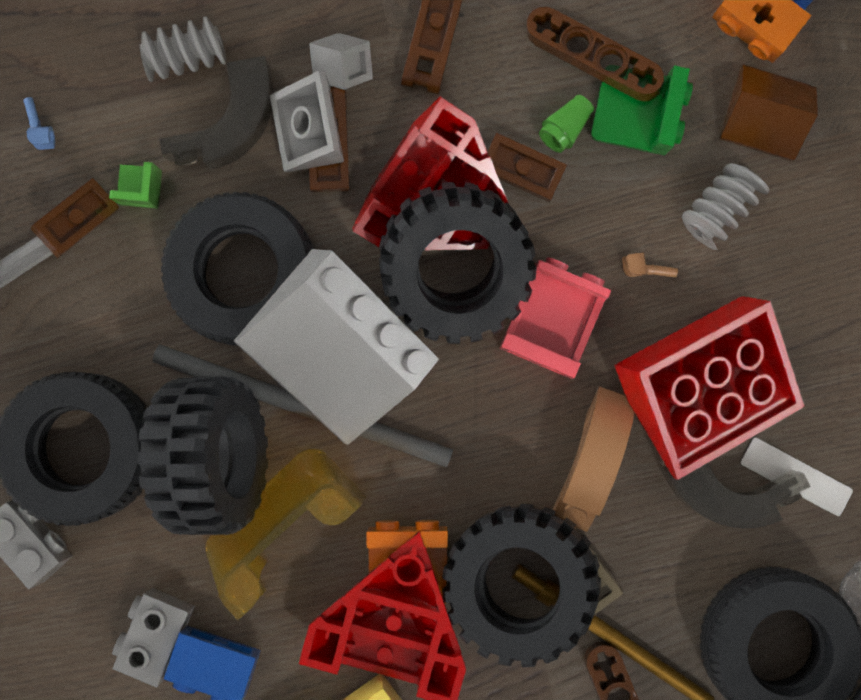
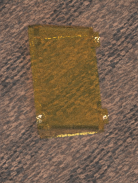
M312 448L302 451L266 484L265 490L261 493L262 502L260 507L254 511L255 517L246 527L235 534L211 535L207 540L205 546L206 557L219 598L237 620L248 612L266 592V589L261 584V573L268 562L260 553L307 510L322 523L336 525L350 517L365 501L366 496L322 450Z

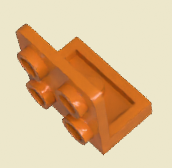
M383 520L376 521L375 527H368L366 545L369 548V573L420 530L442 594V589L446 586V580L442 578L444 566L447 564V526H439V521L418 520L415 521V526L399 527V521Z

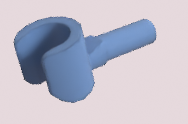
M25 98L23 101L30 125L27 129L28 140L38 150L55 148L53 128L51 126L41 127L33 98Z

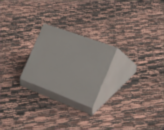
M317 71L270 95L284 172L344 162L331 87L325 71Z

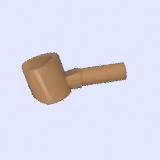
M644 253L629 254L622 257L623 270L628 277L652 274L677 277V268L654 264L646 265Z

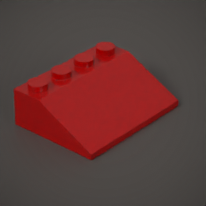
M741 296L614 365L627 401L671 475L677 480L805 407L771 301Z

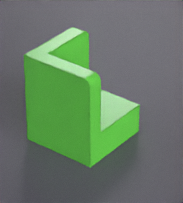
M144 162L143 166L120 164L118 191L110 190L109 199L122 206L158 209L162 170L152 162Z

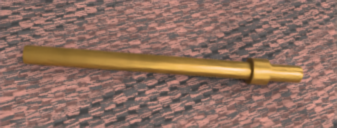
M519 564L511 577L536 594L535 598L547 607L555 606L559 597L560 586L548 578L544 581ZM596 615L593 616L588 630L691 700L715 699L706 690Z

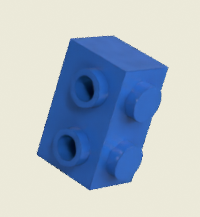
M186 626L178 634L164 680L173 682V688L178 691L190 694L199 691L211 695V700H244L261 650Z

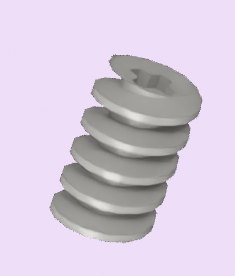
M207 16L203 17L201 30H198L193 21L189 20L187 33L184 34L177 24H172V37H167L161 27L157 28V38L155 41H152L146 31L142 32L140 54L145 73L150 82L154 81L155 71L160 78H168L170 67L176 75H182L185 63L192 72L198 71L200 59L207 68H212L215 55L223 65L227 64L220 32L217 26H213Z
M732 163L727 164L723 169L724 176H716L713 180V187L704 189L702 193L703 199L699 198L693 202V211L687 210L682 214L683 223L693 237L713 250H718L712 240L714 237L723 241L728 239V235L722 228L724 225L737 229L738 223L733 217L734 214L744 218L749 215L743 204L745 202L753 206L759 204V200L754 194L755 190L766 195L770 191L767 184L747 167Z

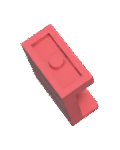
M547 257L545 262L538 260L535 263L537 267L536 279L529 281L532 289L531 296L528 302L520 300L518 303L521 313L514 321L511 320L499 349L569 379H573L581 365L579 361L603 304L609 298L611 290L603 287L605 281L588 273H583L582 277L567 272L569 267L567 264Z

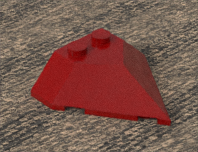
M440 96L414 121L371 186L352 231L379 247L382 235L387 233V222L392 215L398 216L401 212L400 205L406 199L410 198L414 201L421 197L420 190L429 186L432 191L442 189V183L454 182L456 187H464L465 182L476 184L481 191L485 192L489 189L498 194L504 203L508 202L475 119ZM457 230L438 236L429 243L425 251L488 249L491 245L485 237L478 233Z
M420 530L309 624L299 660L300 665L338 675L341 664L417 684L416 697L426 700H458L466 672V664Z

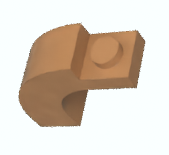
M599 386L586 413L583 433L573 465L552 509L556 511L555 516L562 520H565L567 517L576 524L575 528L588 532L595 516H600L626 450L635 412L625 395Z

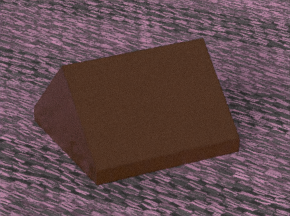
M742 65L719 139L793 162L818 116L817 87Z

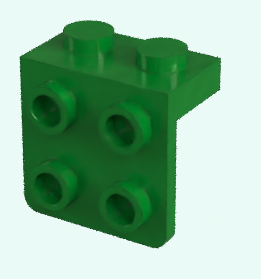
M608 65L605 70L616 71L621 66ZM674 65L668 75H664L660 94L650 101L636 100L601 81L591 129L592 139L597 142L665 156L674 147V144L681 143L684 134L685 121L680 120L682 105L688 106L693 90V83L687 82L690 69ZM628 68L627 74L623 79H628V74H632V68ZM647 74L643 79L639 78L638 86L644 88L645 85L652 84L653 77Z

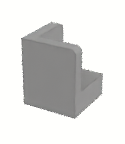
M337 33L309 43L312 72L325 71L330 86L345 90L373 79L370 41Z

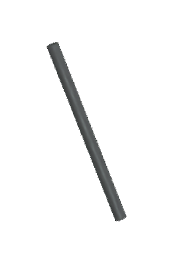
M161 344L158 345L154 353L153 363L193 377L227 376L237 378L253 391V397L259 401L320 422L284 388ZM375 422L360 435L362 438L446 468L453 452L451 448L379 422Z

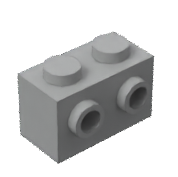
M12 500L0 507V557L28 589L45 582L73 557L66 549L65 542L57 533L51 531L42 520L36 519L34 515H29L27 510H22L18 503L15 504Z
M154 588L144 593L143 597L137 595L128 613V618L133 619L127 633L122 632L113 648L112 654L117 656V659L112 669L157 688L164 680L178 634L188 625L195 605Z

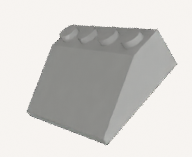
M312 249L234 340L244 352L346 445H349L413 392L439 360L332 250Z

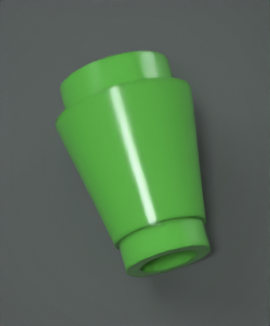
M576 95L574 99L570 100L542 122V129L539 131L541 140L550 149L558 153L572 148L590 114L594 111L592 103L584 96Z

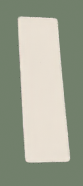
M756 437L751 441L741 460L743 466L836 516L842 514L853 493L850 487Z

